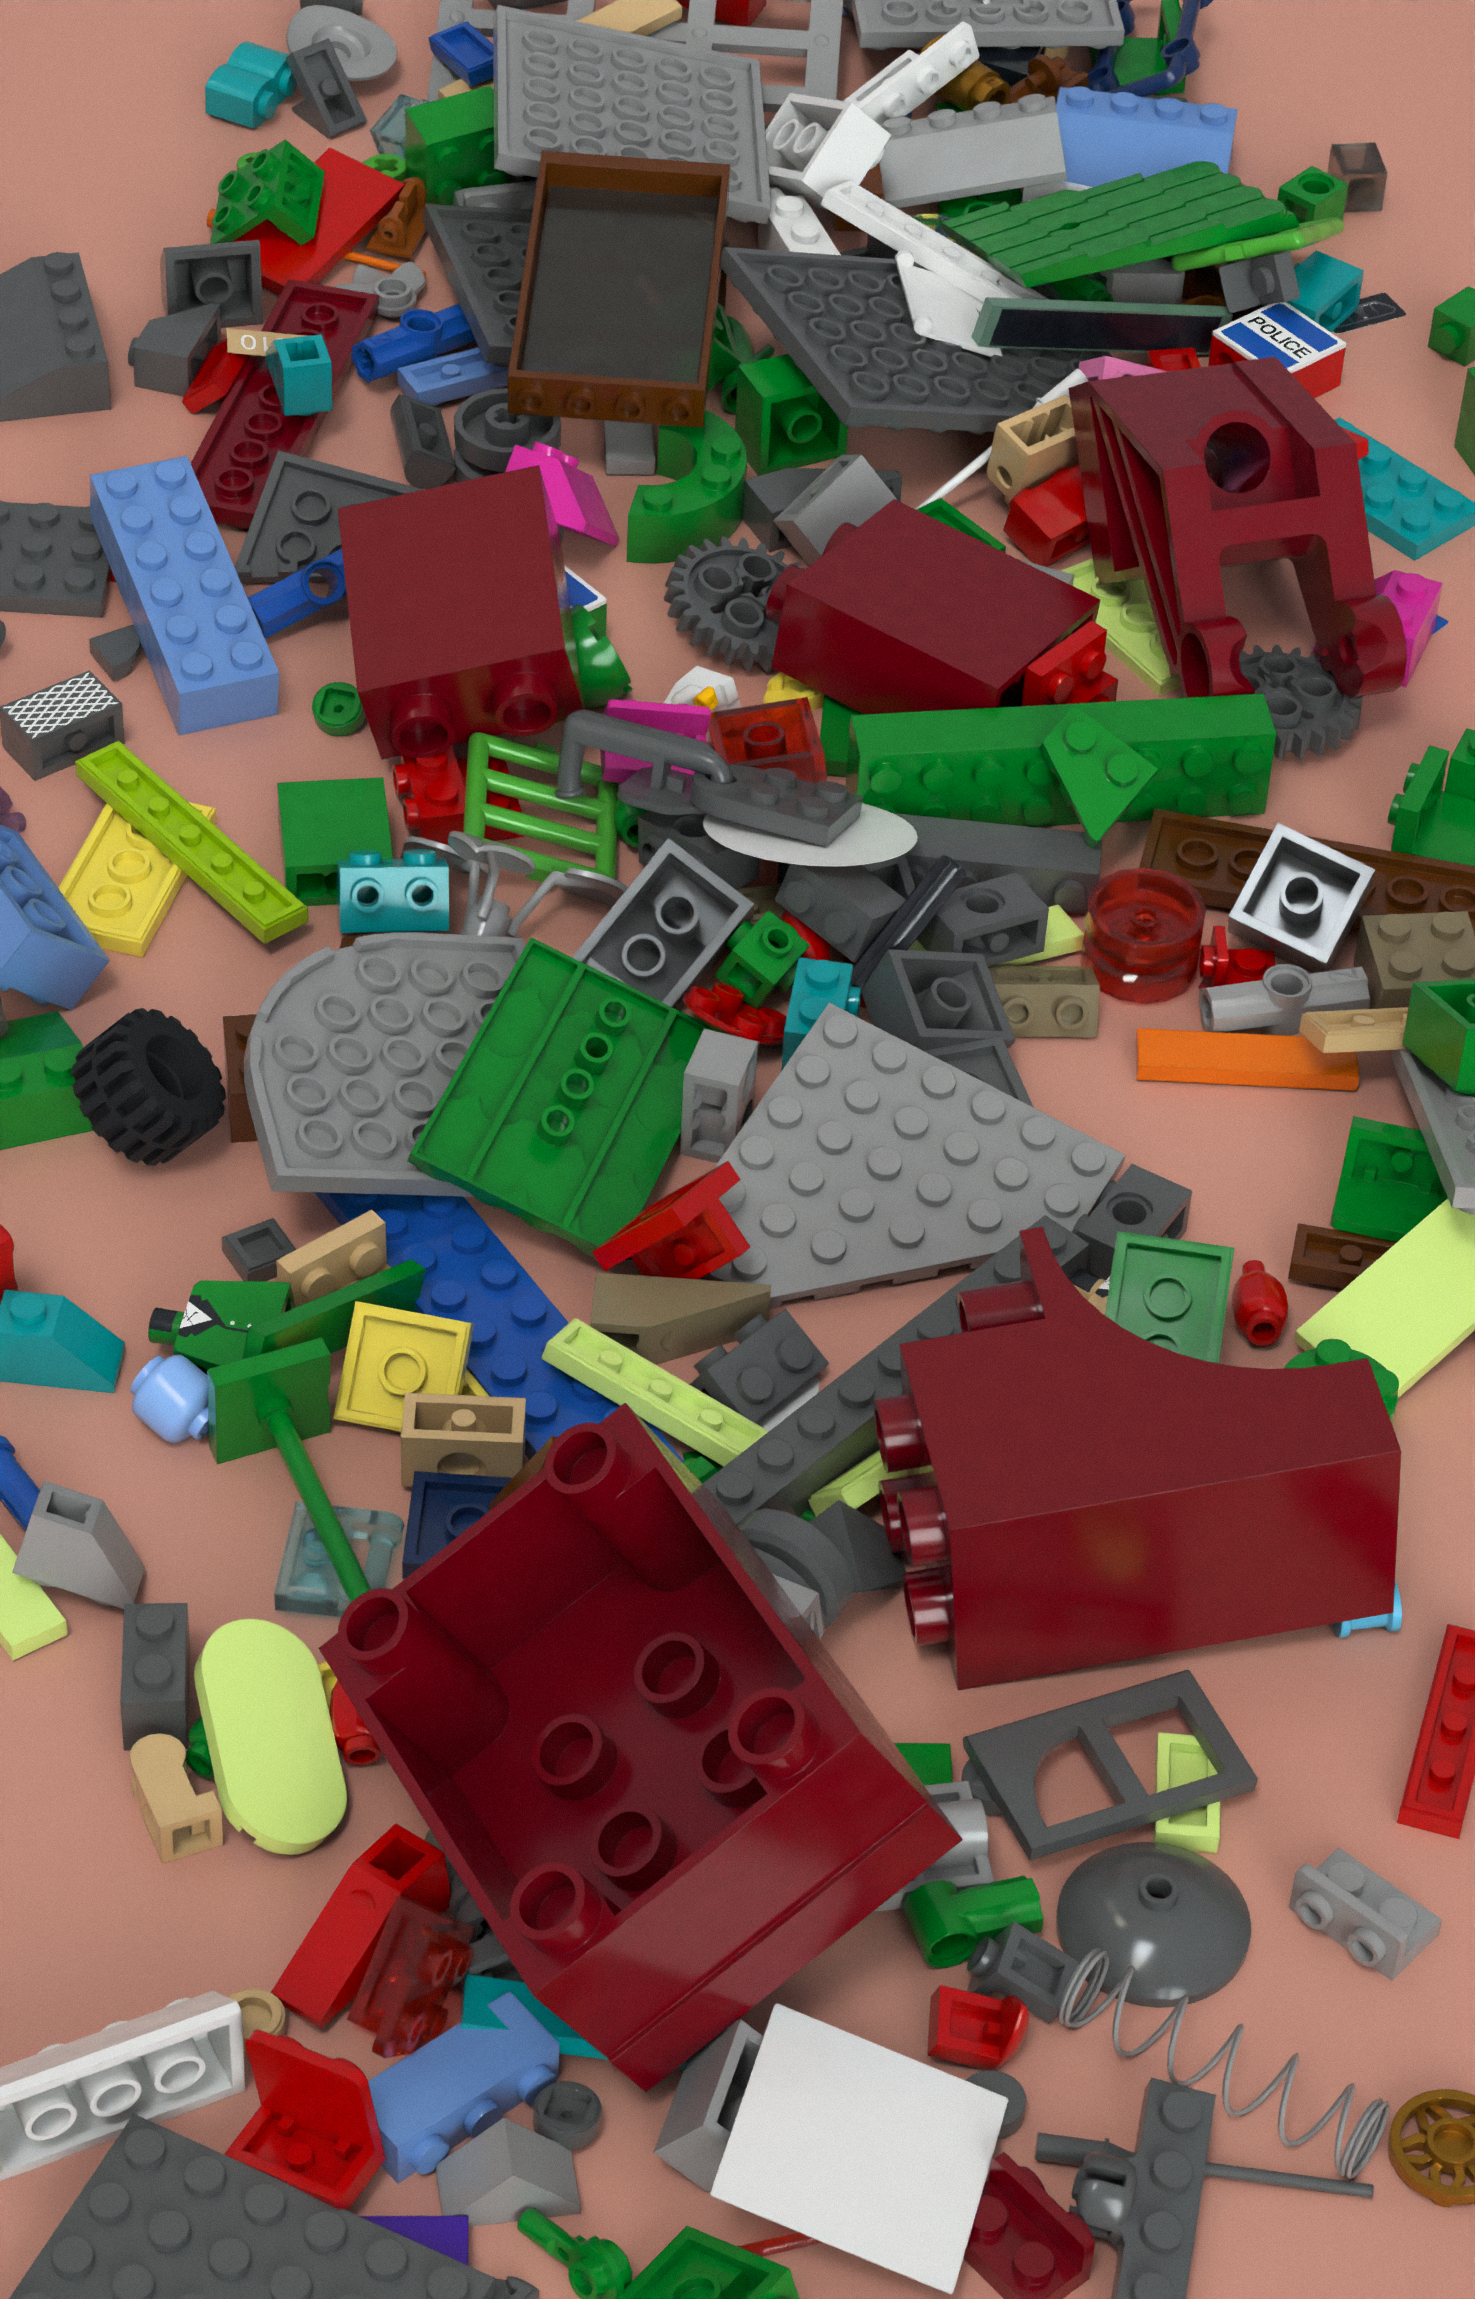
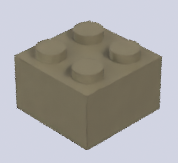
M1468 911L1362 916L1353 964L1354 967H1362L1368 978L1369 1009L1409 1007L1412 984L1416 982L1475 978V933Z

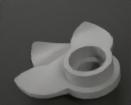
M408 262L399 266L391 275L383 274L364 264H359L353 275V283L339 284L334 287L379 295L377 313L387 319H398L404 312L415 308L416 294L425 287V277L421 269L414 262Z

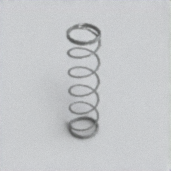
M1101 1948L1093 1949L1077 1966L1059 2005L1058 2018L1060 2024L1065 2023L1068 2028H1077L1090 2022L1119 1993L1113 2019V2042L1115 2050L1120 2057H1131L1143 2052L1153 2044L1175 2019L1168 2047L1167 2068L1171 2082L1181 2086H1187L1199 2080L1221 2059L1231 2046L1222 2090L1224 2107L1230 2116L1238 2117L1252 2111L1269 2096L1287 2074L1278 2116L1279 2135L1284 2145L1294 2147L1310 2139L1326 2124L1344 2102L1335 2139L1334 2158L1336 2169L1341 2176L1346 2175L1347 2180L1356 2177L1362 2171L1375 2150L1386 2126L1390 2113L1388 2101L1383 2102L1382 2098H1379L1367 2107L1348 2140L1341 2161V2142L1355 2092L1354 2083L1349 2084L1327 2113L1311 2130L1295 2141L1288 2140L1284 2132L1285 2110L1293 2077L1299 2062L1298 2053L1291 2056L1276 2078L1256 2100L1242 2110H1233L1229 2106L1228 2100L1229 2081L1236 2051L1244 2030L1243 2023L1237 2025L1220 2050L1198 2073L1190 2079L1180 2081L1174 2076L1173 2058L1180 2024L1189 2001L1188 1994L1183 1995L1168 2018L1147 2041L1137 2049L1123 2051L1118 2041L1119 2021L1126 1992L1135 1970L1134 1965L1128 1967L1106 1999L1083 2020L1081 2019L1090 2009L1104 1982L1109 1966L1107 1951H1102ZM1096 1964L1085 1992L1072 2010L1075 1998L1084 1980Z

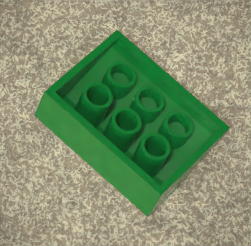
M58 1011L0 1022V1150L94 1131L91 1128L93 1127L92 1123L87 1117H84L79 1108L81 1102L75 1096L72 1086L76 1082L72 1076V1066L77 1062L75 1057L84 1047Z

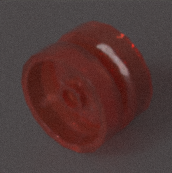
M1148 868L1119 870L1102 878L1090 890L1080 960L1081 966L1093 968L1100 985L1099 990L1118 1000L1141 1004L1165 1002L1185 993L1196 980L1206 914V907L1200 893L1180 877L1166 871Z

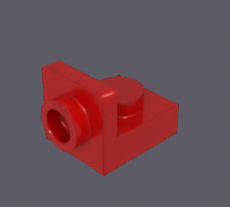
M1213 926L1210 945H1202L1200 950V977L1208 978L1210 987L1263 980L1265 971L1271 966L1276 965L1274 951L1250 948L1228 949L1225 926Z

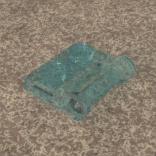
M296 1501L274 1593L275 1610L342 1617L350 1602L304 1503ZM332 1505L351 1547L353 1538L367 1539L370 1543L364 1575L371 1590L385 1588L393 1549L401 1544L405 1526L403 1520L396 1514L386 1511Z

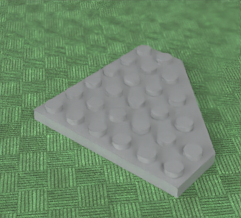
M828 1003L714 1167L716 1168L729 1161L741 1179L724 1193L719 1200L750 1245V1248L740 1257L705 1275L700 1280L771 1284L770 1309L781 1307L782 1301L810 1295H813L814 1300L859 1292L860 1285L890 1279L892 1284L938 1276L940 1269L969 1264L970 1269L978 1268L1018 1237L1020 1230L1028 1229L1044 1215L1072 1232L1078 1219L1083 1214L1090 1216L1098 1206L1099 1198L1105 1187L1111 1180H1115L1122 1169L1125 1154Z

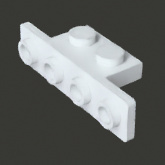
M962 21L920 55L907 50L844 101L852 102L880 126L889 119L905 117L979 58V51L971 25Z

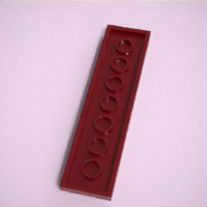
M288 279L261 331L304 336L322 334L332 362L333 403L353 363L351 360L352 345L365 339L378 314L379 295ZM249 355L191 462L215 522L240 527L245 530H249L278 450L305 457L328 411L307 416H284L265 356Z

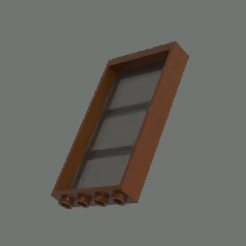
M555 151L541 152L508 372V413L704 428L721 276L720 256L724 248L729 204L730 164Z

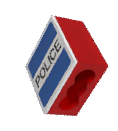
M1287 302L1272 303L1214 330L1208 366L1276 357L1310 395L1316 398L1340 386L1347 343Z

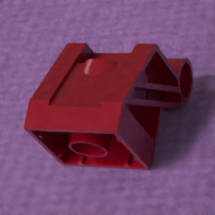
M1276 357L1132 377L1126 376L1088 381L1069 388L1095 578L1098 577L1099 585L1144 580L1162 647L1169 664L1170 675L1178 674L1184 698L1255 694L1251 683L1243 676L1239 663L1240 652L1244 648L1247 633L1237 618L1226 615L1220 568L1286 558L1293 563L1310 624L1318 643V649L1314 650V656L1320 657L1321 667L1324 671H1332L1335 681L1344 695L1353 698L1393 692L1401 686L1407 662L1406 639L1396 606L1389 597L1381 594L1376 595L1356 443Z

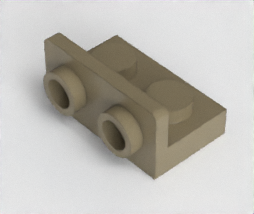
M988 967L1014 1037H1095L1097 1035L1100 985L1092 967Z

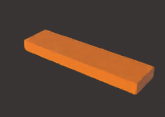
M1137 1028L1135 1040L1137 1080L1357 1091L1359 1081L1357 1052L1322 1053L1303 1036Z

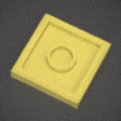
M355 1301L333 1419L401 1432L405 1393L461 1395L475 1323Z

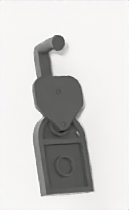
M589 710L572 712L566 718L557 771L558 789L555 791V796L560 799L579 797L586 792V788L581 785V770L586 745L654 764L653 767L642 768L619 785L617 793L618 799L622 802L665 815L710 814L721 819L824 847L828 846L860 817L863 796L847 792V787L836 782H808L797 779L795 772L783 768L764 770L750 766L730 765L714 749L701 740ZM671 765L692 770L695 773L691 775L671 769Z

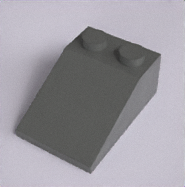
M668 838L572 958L676 1008L683 1000L684 995L690 991L691 987L696 986L728 950L729 947L726 946V943L746 920L748 922L752 920L754 903Z

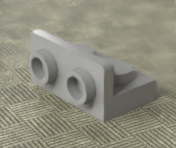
M1339 1847L1317 1869L1305 1863L1295 1873L1289 1908L1297 1913L1306 1925L1315 1930H1321L1349 1950L1352 1956L1361 1964L1373 1967L1391 1981L1439 1934L1441 1918Z

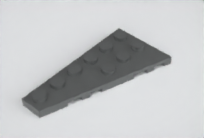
M278 450L235 565L241 583L278 582L309 564L341 549L338 508L421 491L423 489ZM557 526L560 533L562 545L564 539V527ZM311 573L309 577V582H327L324 576L317 573Z

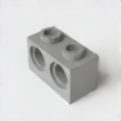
M708 1029L703 1030L684 1071L681 1155L718 1163L754 1111L758 1041Z

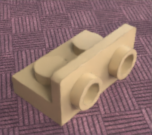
M370 1210L276 1260L277 1282L291 1284L295 1307L391 1268L387 1264L386 1222L373 1210Z

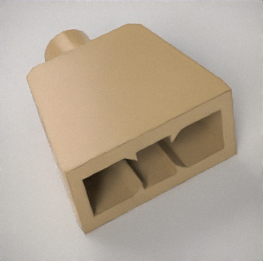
M1065 394L997 424L986 473L993 484L1005 495L1004 500L1008 506L1012 498L1022 489L1027 487L1033 489L1048 481L1057 470L1063 467L1070 469L1079 463L1070 398Z

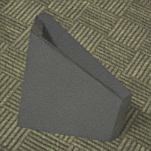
M840 1500L809 1522L828 1537L846 1559L854 1579L853 1593L903 1587L902 1574L906 1573L901 1552L891 1553L883 1525Z

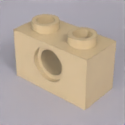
M405 1393L401 1430V1486H413L414 1471L513 1478L524 1467L526 1398Z

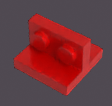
M726 1161L649 1205L592 1251L593 1255L604 1271L631 1257L644 1276L700 1279L740 1257L750 1248V1245L719 1200L724 1193L741 1179L729 1161Z

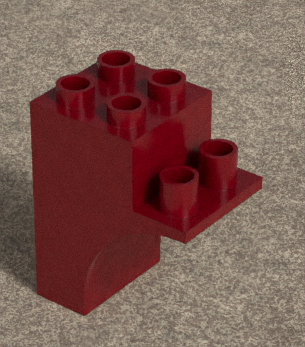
M1038 1227L1019 1231L1021 1281L959 1291L957 1294L961 1333L901 1343L902 1395L873 1400L875 1428L886 1473L907 1470V1476L880 1480L878 1483L882 1519L891 1553L906 1551L911 1567L925 1565L926 1568L902 1574L904 1600L911 1635L916 1647L945 1642L958 1690L1389 1614L1394 1611L1401 1448L1368 1358L1306 1368L1263 1369L1208 1362L1165 1349L1122 1328L1084 1298L1066 1277L1054 1257L1044 1228Z

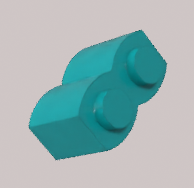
M248 41L241 43L233 51L227 64L219 66L209 78L205 86L206 113L251 128H257L266 119H271L275 114L277 105L282 103L287 96H292L298 86L285 58L290 54Z

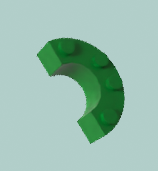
M706 410L704 428L659 425L657 475L674 479L676 482L662 485H638L628 513L626 562L647 564L676 562L679 554L685 556L688 546L693 545L700 549L703 539H708L717 547L721 536L729 539L739 527L743 516L747 453L738 433L717 415Z

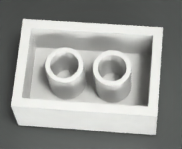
M789 93L765 130L769 187L778 186L785 196L803 195L811 207L826 209L821 206L826 190L849 180L859 185L869 169L875 167L882 159L885 152L884 146L891 137V134L852 102Z

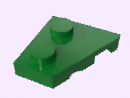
M1075 704L1044 739L1039 749L1050 772L1054 773L1059 779V790L1068 808L1073 807L1085 830L1083 837L1087 845L1092 849L1098 845L1158 771V768Z

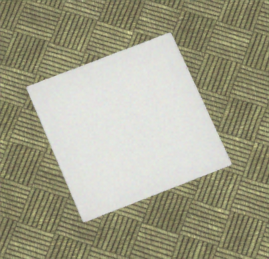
M776 2003L773 2007L710 2195L945 2293L953 2294L1008 2098Z

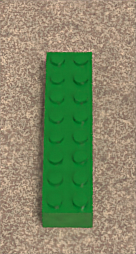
M1264 694L1075 703L1077 707L1158 768L1155 777L1117 822L1152 820L1154 809L1199 817L1265 814L1277 733ZM1074 704L851 715L845 787H847V792L863 796L862 803L897 814L1028 827L1081 824L1073 807L1068 808L1059 790V779L1054 773L1050 772L1039 750L1044 739Z

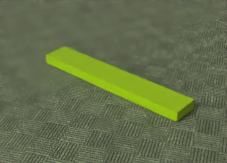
M116 741L75 761L77 777L264 944L308 922L307 906L120 741Z

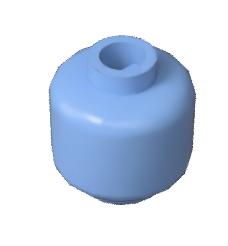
M159 1355L153 1358L139 1372L130 1387V1392L134 1395L132 1401L134 1415L162 1439L171 1444H177L187 1439L190 1435L196 1440L202 1439L209 1432L207 1374L182 1355H173L166 1359Z

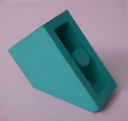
M14 1290L4 1291L0 1305V1382L106 1393L115 1392L125 1354L124 1341L65 1296Z

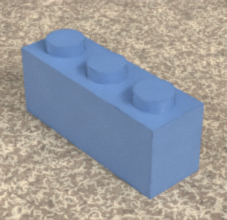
M510 1991L487 2005L509 2030L461 2028L460 2022L368 2081L386 2157L381 2166L397 2184L415 2172L425 2175L434 2171L437 2163L447 2157L450 2149L470 2136L474 2139L500 2121L505 2113L523 2101L529 2105L534 2104L537 2095L542 2089L556 2083L559 2073V2042Z

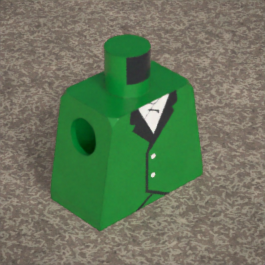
M201 1280L193 1286L185 1312L158 1307L153 1310L148 1329L149 1341L174 1346V1355H182L188 1358L206 1374L207 1369L242 1360L250 1326L296 1308L291 1284L286 1282Z

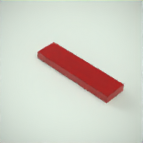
M1447 1624L1397 1823L1459 1839L1475 1776V1631Z

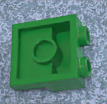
M686 2226L624 2289V2292L615 2299L800 2298L789 2268L690 2226Z

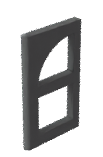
M1188 1669L963 1737V1746L1029 1861L1254 1791L1258 1780L1193 1674ZM1177 1707L1218 1774L1148 1795L1108 1728ZM1077 1738L1117 1805L1046 1827L1036 1803L1035 1775L1039 1766L1050 1752L1063 1743Z

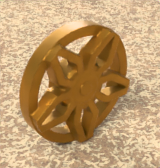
M1439 2089L1421 2093L1408 2100L1398 2110L1390 2128L1388 2151L1391 2166H1394L1398 2175L1409 2187L1419 2194L1432 2199L1435 2205L1450 2208L1452 2204L1475 2203V2185L1462 2187L1466 2176L1472 2183H1475V2095L1467 2092ZM1442 2107L1462 2109L1473 2113V2115L1465 2116L1461 2119L1453 2118ZM1426 2113L1435 2121L1432 2125L1429 2124ZM1415 2116L1419 2133L1401 2139L1403 2127ZM1414 2150L1424 2151V2155L1422 2156L1410 2155L1405 2153ZM1432 2166L1429 2170V2178L1418 2172ZM1442 2172L1452 2174L1453 2182L1451 2186L1441 2184L1440 2175Z

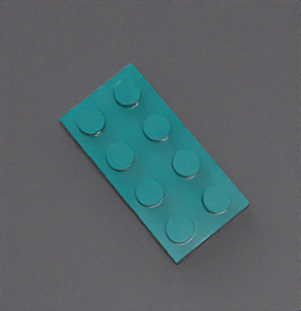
M1340 417L1335 419L1340 427L1368 439L1369 455L1359 459L1358 464L1367 530L1415 561L1475 526V502L1400 456L1388 446L1381 444L1359 430L1353 424Z

